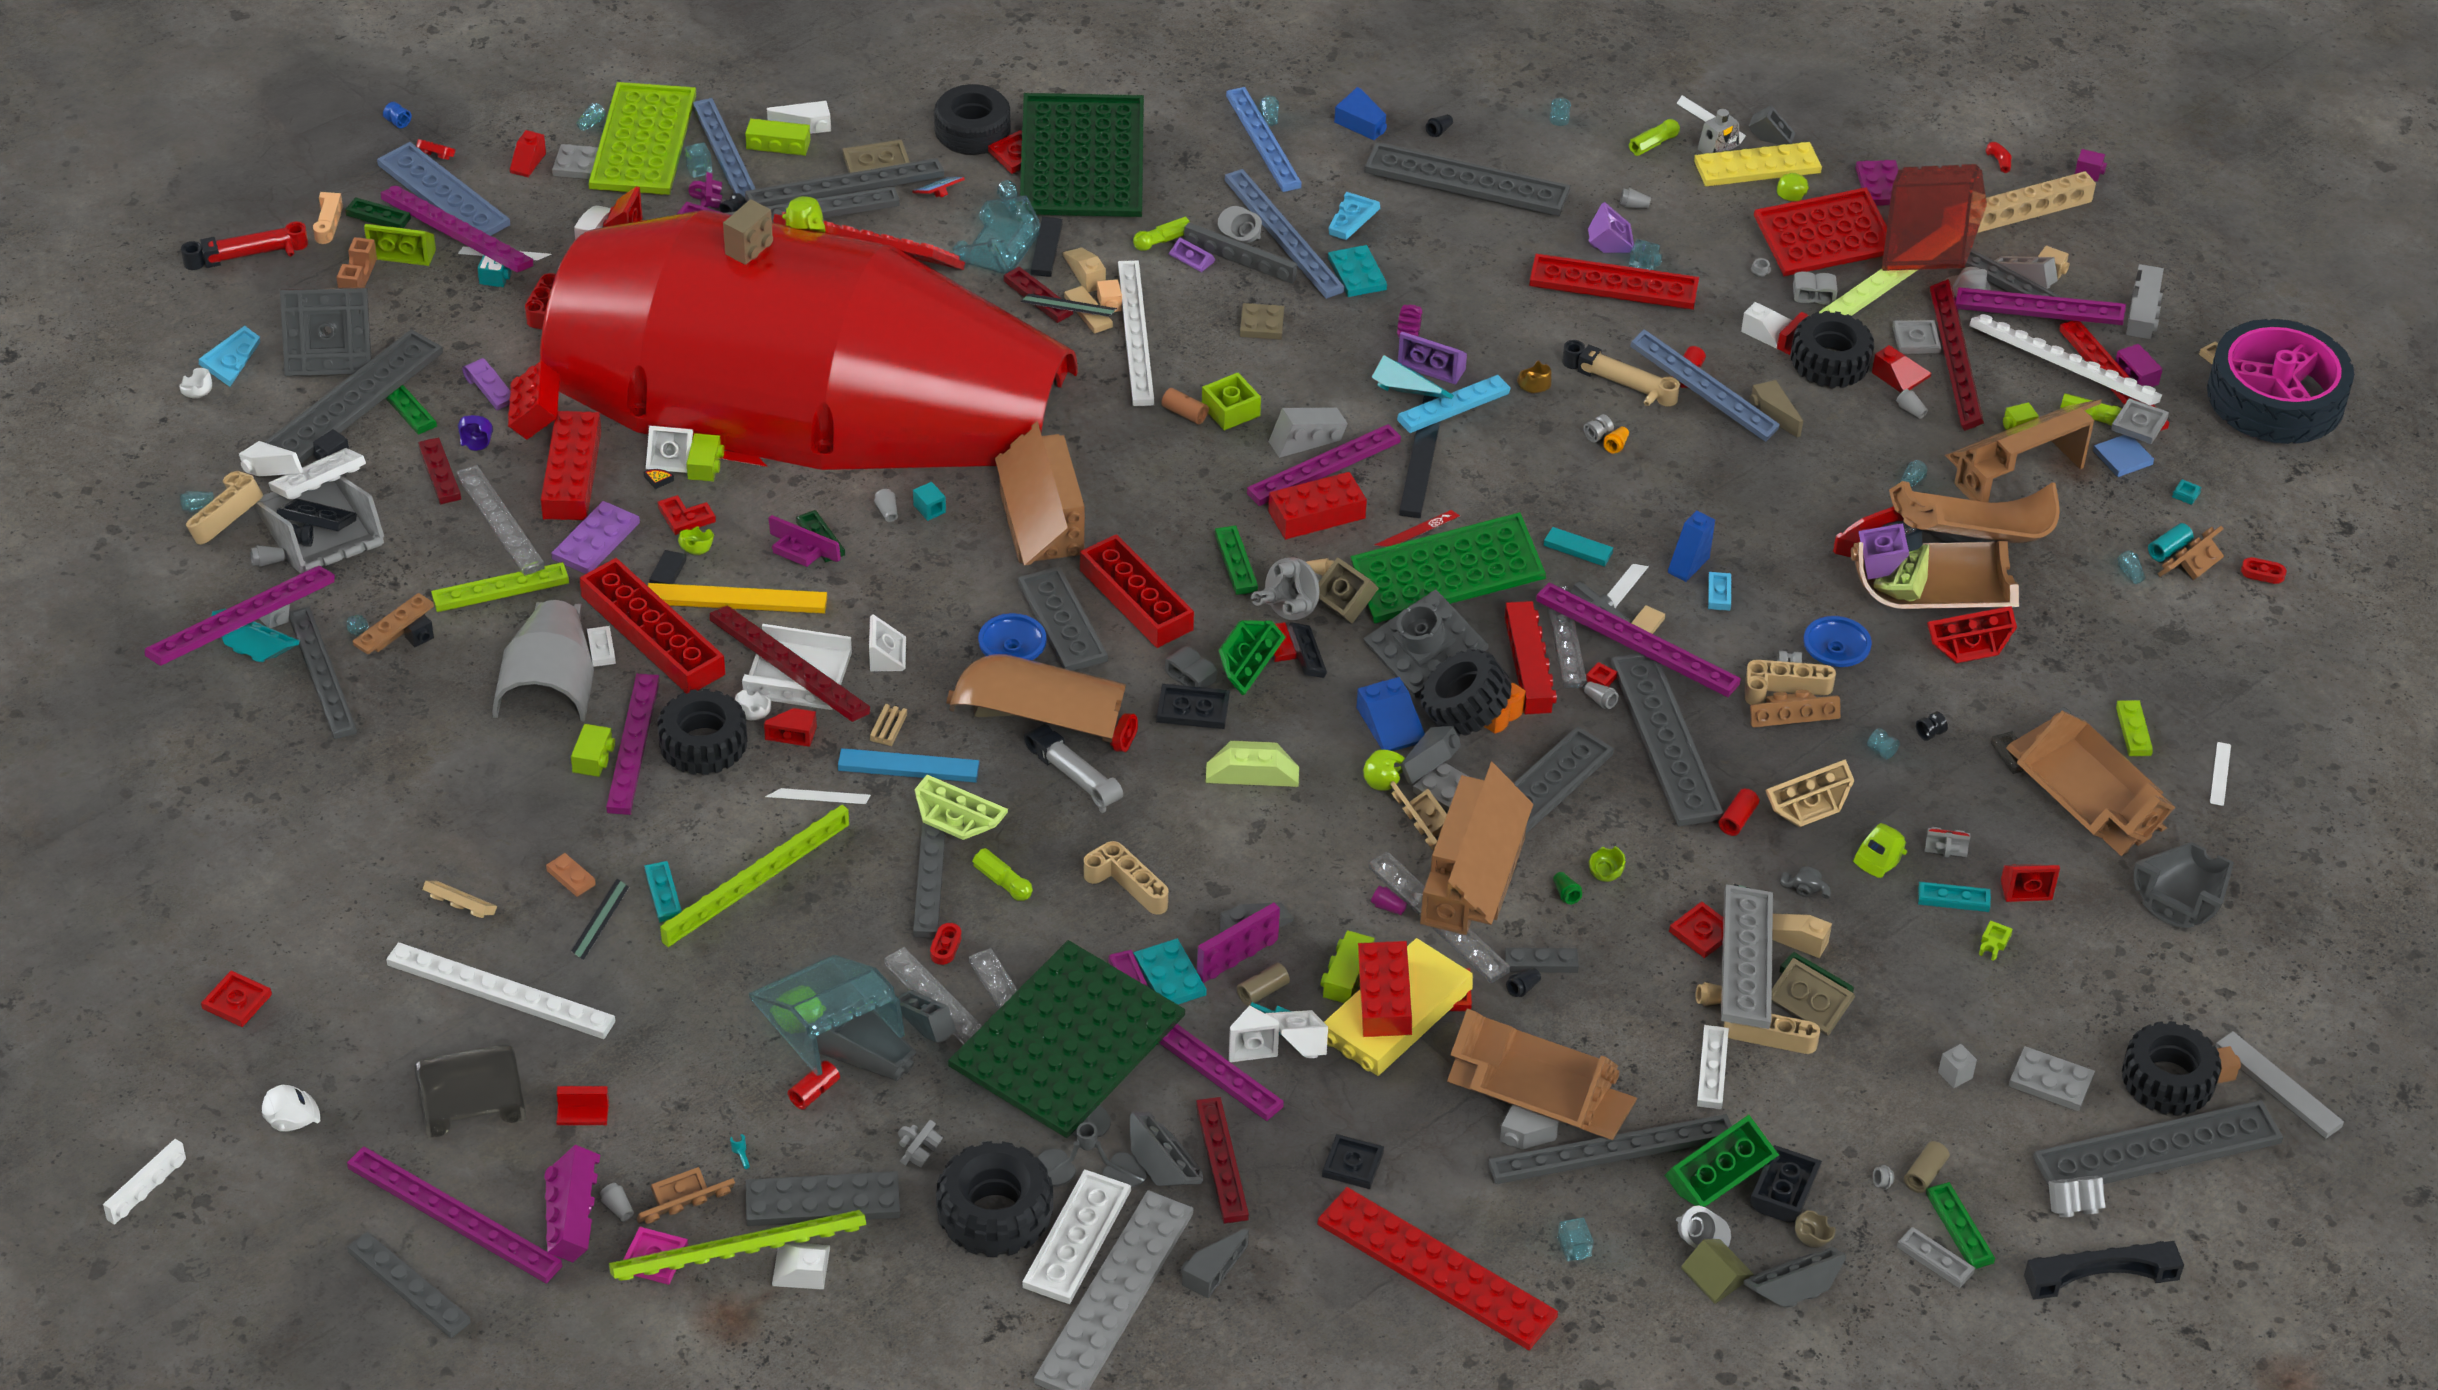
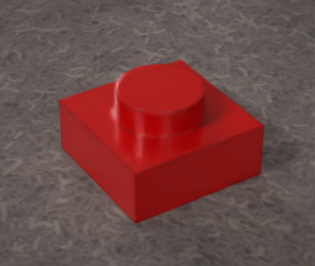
M1598 662L1586 674L1585 681L1609 687L1617 678V671Z

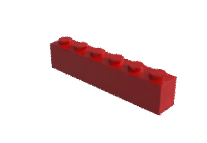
M1533 601L1506 603L1504 619L1518 685L1526 691L1524 713L1525 715L1552 713L1553 704H1556L1557 696L1556 690L1551 688L1553 687V676L1548 674L1549 658L1544 656L1546 655V644L1541 642L1542 626L1537 624L1539 623L1538 610H1534Z

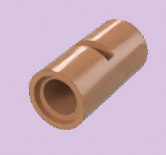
M1169 388L1162 398V407L1198 425L1207 417L1208 405L1174 388Z

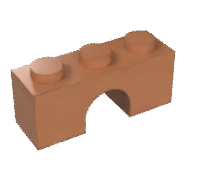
M354 237L348 250L349 265L342 264L336 277L338 288L365 287L377 260L375 240Z

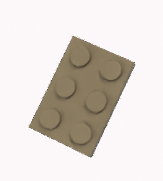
M902 140L842 148L849 173L910 163Z
M1795 958L1791 960L1772 988V1003L1800 1020L1816 1023L1820 1028V1032L1829 1036L1855 998L1854 993Z

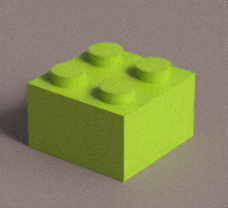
M1239 372L1202 387V403L1208 405V414L1224 431L1260 416L1261 396Z

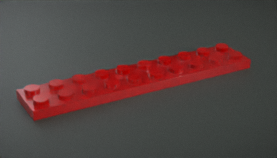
M1348 1187L1342 1191L1318 1218V1226L1529 1351L1558 1317L1556 1309Z

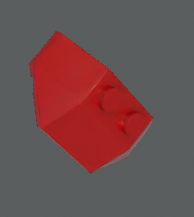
M1894 506L1861 518L1849 526L1844 533L1840 532L1836 535L1833 552L1837 555L1851 557V548L1854 547V543L1860 542L1859 531L1880 528L1890 522L1903 521L1904 518L1901 513L1896 512Z
M2012 606L1927 622L1932 644L1955 664L1998 656L2017 628Z

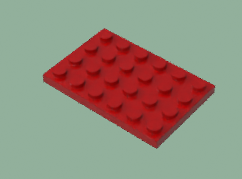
M1867 187L1756 209L1754 211V217L1783 276L1896 254L1898 250Z

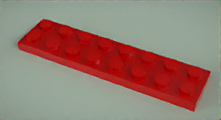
M1535 254L1529 286L1694 310L1699 277Z

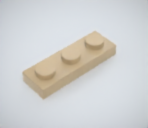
M425 881L422 889L431 893V898L440 901L444 899L451 901V906L458 909H464V907L470 909V914L480 918H484L485 915H494L497 908L494 904L439 881Z

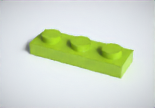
M2140 700L2117 701L2116 709L2128 755L2152 756L2153 748Z

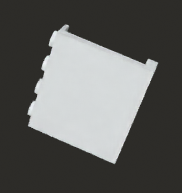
M762 624L763 631L841 685L852 654L851 637ZM757 654L749 675L744 674L742 686L743 690H746L749 695L759 691L761 695L767 696L770 701L833 710L828 704Z

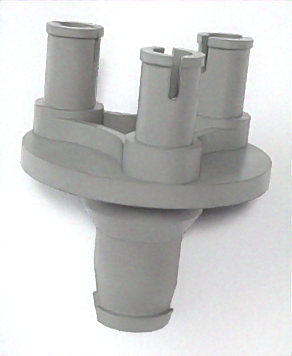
M1288 557L1278 560L1268 571L1265 589L1263 591H1255L1251 599L1257 598L1258 600L1252 602L1256 606L1268 604L1279 616L1288 620L1305 618L1313 612L1318 603L1319 581L1322 579V575L1315 573L1310 565L1299 558Z

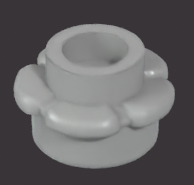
M1764 258L1755 259L1751 271L1758 277H1764L1771 272L1770 263Z
M1882 1165L1874 1169L1873 1183L1876 1187H1882L1883 1190H1887L1894 1183V1172L1888 1166Z

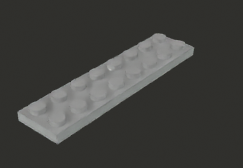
M1726 884L1723 916L1721 1021L1765 1029L1770 1028L1773 892Z

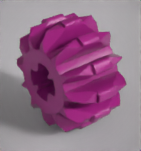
M1411 304L1402 306L1397 326L1399 338L1401 331L1419 336L1422 321L1421 307Z

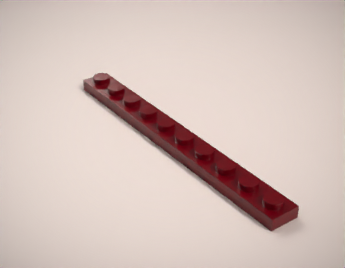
M1947 279L1930 286V292L1960 423L1963 430L1967 431L1984 424L1952 284Z
M728 605L710 613L711 622L851 722L870 714V706Z

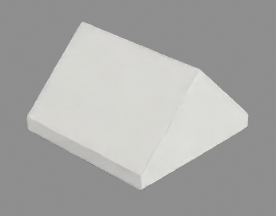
M874 614L871 615L869 635L870 671H903L906 665V636Z
M1249 1005L1230 1026L1229 1062L1277 1057L1279 1021Z

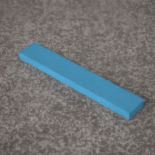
M841 748L838 771L924 778L926 775L941 780L976 783L979 760Z

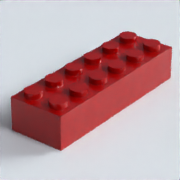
M557 412L541 495L543 519L584 520L588 516L602 432L600 412Z
M1117 534L1080 551V571L1156 648L1194 631V611Z

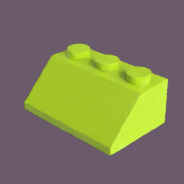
M371 224L364 225L366 239L375 240L377 260L424 266L430 265L436 251L434 234L419 230Z

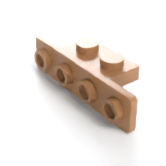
M2219 526L2214 530L2213 527H2210L2201 534L2203 536L2202 539L2199 537L2188 544L2190 547L2188 550L2186 547L2175 554V560L2170 558L2161 565L2164 569L2157 573L2159 577L2171 571L2180 563L2192 580L2202 575L2224 557L2212 540L2224 528Z
M420 593L416 594L355 638L353 645L366 654H370L374 650L379 652L404 634V628L432 609L434 603Z
M1797 690L1795 694L1776 692L1773 696H1766V703L1752 704L1750 706L1752 727L1839 719L1841 717L1839 696L1817 698L1808 690Z
M697 1167L651 1184V1189L658 1206L639 1213L636 1218L637 1222L645 1221L646 1224H650L659 1220V1215L669 1212V1215H674L683 1211V1207L693 1204V1206H698L707 1202V1198L716 1195L717 1198L725 1196L731 1192L730 1189L735 1184L734 1178L707 1188L700 1168Z

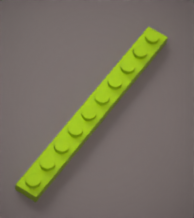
M841 805L835 810H831L826 816L817 822H813L799 834H795L790 840L776 847L763 858L758 859L753 865L740 871L735 877L722 883L717 889L708 895H704L699 901L685 908L672 919L667 920L660 926L662 943L670 947L848 827L849 809Z
M860 1210L612 1262L609 1263L610 1273L615 1279L618 1278L620 1281L632 1279L635 1274L640 1273L653 1275L658 1273L659 1269L669 1267L670 1270L683 1268L684 1264L691 1262L704 1264L714 1257H720V1259L732 1258L735 1256V1253L745 1251V1253H755L760 1251L761 1247L779 1248L784 1246L785 1242L795 1240L796 1243L809 1241L810 1237L817 1235L820 1237H830L835 1235L836 1231L854 1232L860 1229L859 1226L866 1225V1219Z

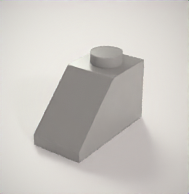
M1512 1105L1501 1125L1500 1141L1522 1150L1555 1141L1559 1121Z

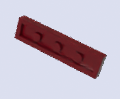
M1020 266L1003 275L1004 282L1024 298L1028 294L1061 299ZM1035 305L1057 323L1073 315V311Z
M440 438L418 442L419 451L439 503L445 504L461 500L460 490Z

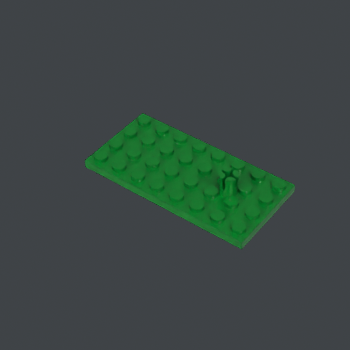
M1521 512L1350 556L1353 568L1369 578L1379 588L1367 604L1374 623L1393 619L1404 609L1406 610L1435 589L1451 604L1546 579L1545 570Z

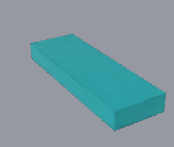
M1552 527L1544 540V546L1604 567L1613 554V547L1555 527Z
M668 861L644 865L659 923L672 919L681 913L682 909Z
M1919 882L1918 905L1989 912L1991 907V889Z

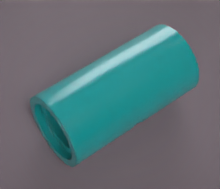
M2179 523L2148 545V552L2155 561L2162 562L2192 542L2194 538L2193 532L2188 525Z

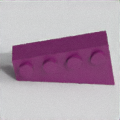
M574 1145L552 1166H549L544 1176L546 1180L545 1218L547 1220V1253L572 1263L588 1250L592 1219L588 1218L592 1207H594L595 1200L591 1196L592 1184H597L598 1174L594 1173V1166L600 1162V1154L578 1145Z

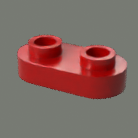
M422 139L417 140L416 147L420 148L425 154L431 155L432 152L438 153L437 157L449 160L450 156L454 157L456 149Z
M2253 557L2246 558L2241 567V573L2245 577L2272 584L2282 583L2287 573L2285 566L2280 563Z
M1124 713L1118 720L1112 742H1110V745L1116 752H1127L1137 733L1138 719L1134 713Z
M945 923L938 928L930 947V957L934 963L945 965L953 961L962 939L961 928L957 924Z

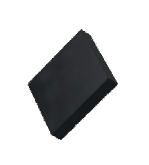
M1336 1134L1322 1171V1177L1371 1189L1384 1153V1146Z

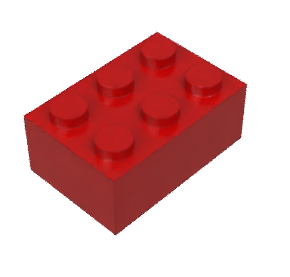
M540 361L535 366L529 367L520 377L514 378L510 385L508 427L526 440L557 419L560 374L544 362Z

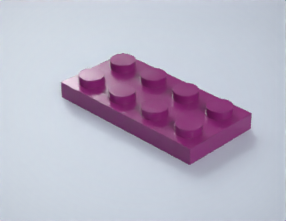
M1274 902L1198 946L1197 973L1203 983L1216 978L1220 973L1235 967L1239 962L1254 956L1258 951L1273 945L1278 940L1280 908Z

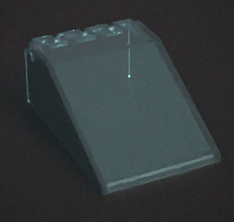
M830 956L749 993V998L817 1076L823 1073L817 1038L815 1036L830 1030L831 1024L837 1027L852 1020L853 1014L859 1017L875 1010L899 1038L905 1036L900 1000L895 996L894 987L877 968L840 956Z

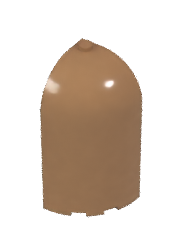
M1905 481L1900 482L1889 490L1896 512L1901 513L1904 518L1903 522L1912 528L1995 541H2008L2009 543H2027L2045 537L2056 527L2060 513L2056 483L2053 482L2028 497L1999 503L1914 492L1911 489L1910 483Z
M2008 541L1922 543V545H1929L1928 578L1920 599L1914 601L1896 599L1875 589L1874 582L1876 578L1867 579L1863 559V542L1854 543V547L1851 548V559L1855 561L1856 570L1863 587L1875 600L1886 606L1898 609L2019 607V584L2014 581L2012 575L2007 574V570H2010Z
M992 654L974 661L963 671L954 691L949 690L946 703L950 704V711L954 712L955 706L958 705L982 707L1103 737V741L1112 742L1126 684L1011 655Z

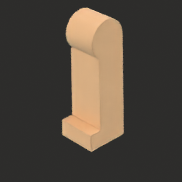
M320 192L321 212L318 222L313 225L315 241L319 244H327L333 240L343 209L341 193Z

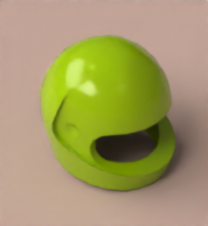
M1390 750L1375 751L1367 759L1363 768V776L1367 784L1378 791H1387L1393 788L1390 783L1394 781L1397 785L1400 780L1399 774L1403 773L1401 766L1394 767V763L1401 764L1405 758Z

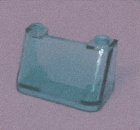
M1026 195L986 201L979 213L984 228L970 245L965 241H958L952 248L954 254L960 256L959 260L1002 274L1014 270L1038 237L1040 230L1039 219Z

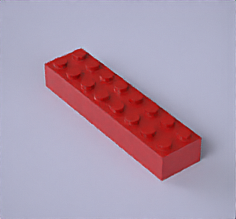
M614 558L579 577L581 597L686 694L690 693V690L696 689L698 691L726 675L724 655L620 560Z

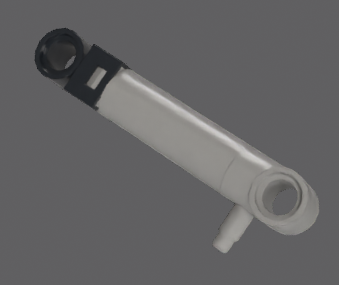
M1043 724L1024 735V741L1029 751L1033 754L1038 753V759L1047 766L1053 764L1092 796L1101 813L1106 812L1108 805L1123 798V790L1115 778L1107 779L1067 747L1064 738L1056 731H1052L1047 724Z

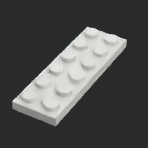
M1084 1169L1025 1276L1023 1288L1070 1304L1129 1196L1131 1185Z

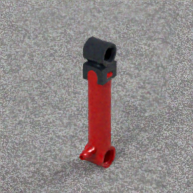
M295 221L287 224L285 228L217 241L215 237L200 239L201 244L196 241H189L181 246L184 267L188 270H198L204 264L206 268L221 266L220 261L285 249L288 256L292 257L294 256V250H303L308 246L307 231L304 223Z

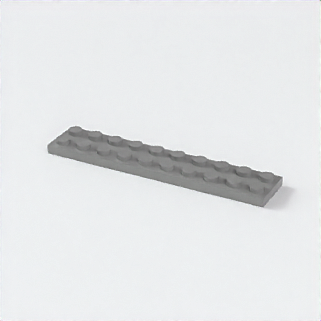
M1147 1190L1035 1375L1034 1384L1049 1390L1090 1389L1191 1219L1193 1207Z

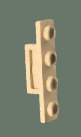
M1393 781L1390 784L1395 791L1391 794L1399 804L1404 802L1406 806L1402 809L1410 820L1412 818L1417 820L1414 826L1421 835L1427 834L1428 838L1425 841L1434 851L1437 843L1435 837L1442 830L1447 816L1446 812L1429 789H1426L1409 802Z

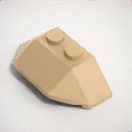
M1845 759L1768 788L1765 791L1774 812L1797 827H1802L1840 812L1850 787L1854 783V778Z

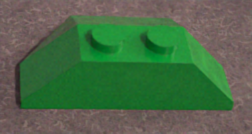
M1239 621L1219 649L1223 670L1241 695L1246 694L1286 638L1273 621Z

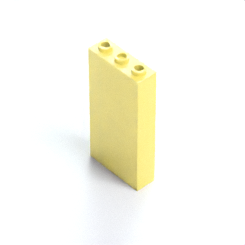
M1418 938L1407 946L1412 1035L1363 1037L1360 990L1324 1021L1328 1026L1327 1045L1336 1048L1346 1058L1354 1060L1363 1069L1371 1071L1377 1076L1384 1072L1452 1009L1457 1001H1460L1466 996L1467 992L1473 989V973Z

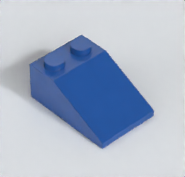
M1400 677L1358 688L1356 708L1382 750L1396 751L1416 745L1425 735L1409 691Z

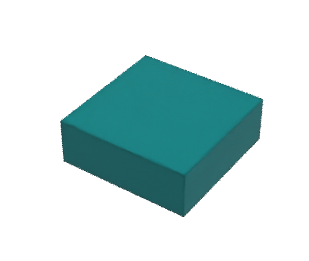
M2182 479L2173 491L2172 497L2192 505L2199 496L2202 487Z

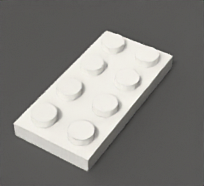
M344 448L302 467L303 472L300 474H287L269 482L271 491L287 499H295L300 497L304 491L318 489L324 482L338 480L340 475L344 473H352L359 470L360 466L366 464L363 455Z

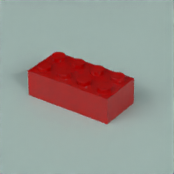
M1349 471L1269 492L1268 512L1286 540L1366 519L1367 499Z
M1407 941L1358 943L1363 1037L1412 1035Z

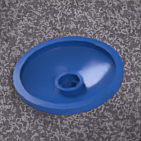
M1016 613L1002 614L988 620L982 626L978 642L981 651L986 656L1006 654L1033 660L1045 649L1046 632L1044 627L1032 617Z
M1827 616L1813 621L1806 628L1803 640L1807 652L1814 659L1832 667H1848L1862 662L1869 655L1872 645L1870 634L1861 624L1841 616Z

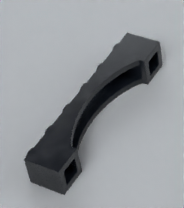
M2158 1241L2152 1244H2135L2129 1247L2084 1251L2068 1255L2060 1254L2046 1258L2037 1257L2027 1261L2024 1277L2033 1300L2058 1297L2059 1290L2065 1285L2083 1277L2103 1273L2140 1275L2154 1279L2155 1284L2180 1280L2184 1263L2175 1241Z

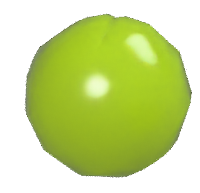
M1797 173L1785 174L1778 182L1777 194L1788 201H1801L1804 194L1807 195L1809 189L1808 181Z
M698 526L692 530L685 529L680 532L678 543L685 552L695 556L702 555L709 551L714 539V533L711 529L702 532Z
M1616 846L1612 849L1601 847L1591 855L1588 861L1591 875L1603 882H1611L1619 878L1626 863L1624 853Z

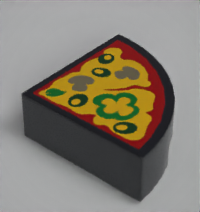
M650 469L644 471L645 479L654 489L674 481V475L666 470Z

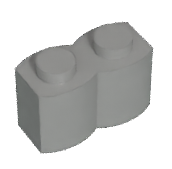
M1810 272L1795 273L1793 280L1794 301L1799 303L1816 302L1822 305L1831 304L1837 297L1836 276L1829 273L1816 275Z
M2085 1176L2048 1181L2051 1212L2059 1213V1217H2072L2074 1212L2082 1210L2083 1214L2099 1213L2098 1209L2106 1208L2103 1177Z

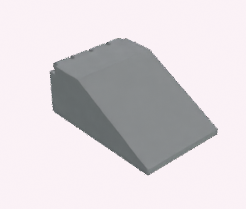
M341 475L338 480L324 482L318 489L304 491L297 498L357 513L356 521L340 531L313 526L314 539L311 547L298 544L292 525L303 526L305 523L284 519L277 514L278 508L294 499H287L272 491L264 494L253 505L279 548L284 549V556L291 567L300 573L316 566L330 565L341 561L342 558H349L363 553L364 550L368 551L382 546L384 543V533L372 495Z

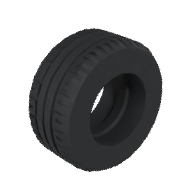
M968 84L954 87L946 91L935 104L934 126L936 137L946 148L956 153L965 155L988 153L989 145L1010 135L1011 113L1009 102L1000 92L988 86Z

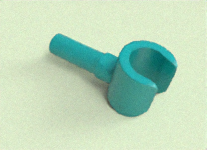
M740 1134V1142L733 1141L731 1137L732 1152L740 1156L744 1169H748L750 1165L745 1152L747 1149L745 1136Z

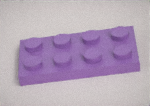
M602 501L551 553L552 559L559 563L563 562L564 565L587 574L594 570L640 523L639 516Z

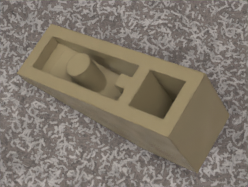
M1773 380L1753 385L1750 403L1779 423V427L1795 437H1801L1803 419L1778 382Z

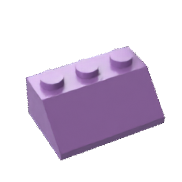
M1401 331L1398 352L1399 363L1415 372L1455 385L1466 370L1467 353Z

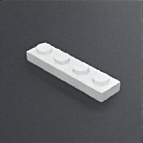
M1704 1025L1697 1098L1698 1107L1722 1109L1729 1028Z
M174 1139L103 1204L106 1218L109 1222L115 1225L121 1218L127 1216L136 1204L143 1201L148 1193L157 1185L163 1183L172 1171L183 1164L186 1156L182 1142Z

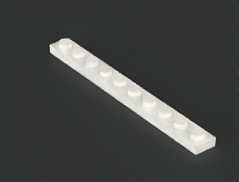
M1139 260L1118 261L1132 405L1151 406L1154 405V394Z
M1981 314L1971 318L1969 326L2148 405L2160 402L2162 394L2155 392L2156 389L2153 387L2141 386L2137 384L2135 379L2123 378L2114 370L2100 368L2101 365L2096 362H2087L2082 360L2080 355L2068 354L2064 352L2063 348L2050 346L2041 338H2032L2025 331L2011 329L2007 323L1995 322L1991 316Z
M399 942L386 959L387 965L601 1039H605L615 1023L614 1015Z

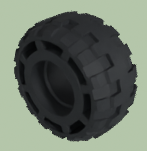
M986 1141L976 1147L971 1145L964 1148L960 1152V1156L954 1155L945 1165L943 1174L939 1175L936 1190V1208L939 1223L942 1229H945L946 1233H948V1237L959 1247L964 1245L967 1252L975 1255L983 1253L987 1257H997L999 1254L1006 1253L1007 1256L1016 1254L1020 1251V1248L1024 1247L1027 1249L1033 1245L1050 1224V1217L1053 1214L1052 1179L1048 1176L1047 1168L1038 1157H1034V1154L1024 1147L1017 1148L1014 1147L1013 1143L1002 1141V1144ZM991 1195L1005 1196L1015 1202L1013 1206L997 1210L984 1209L976 1206L974 1203L983 1197Z

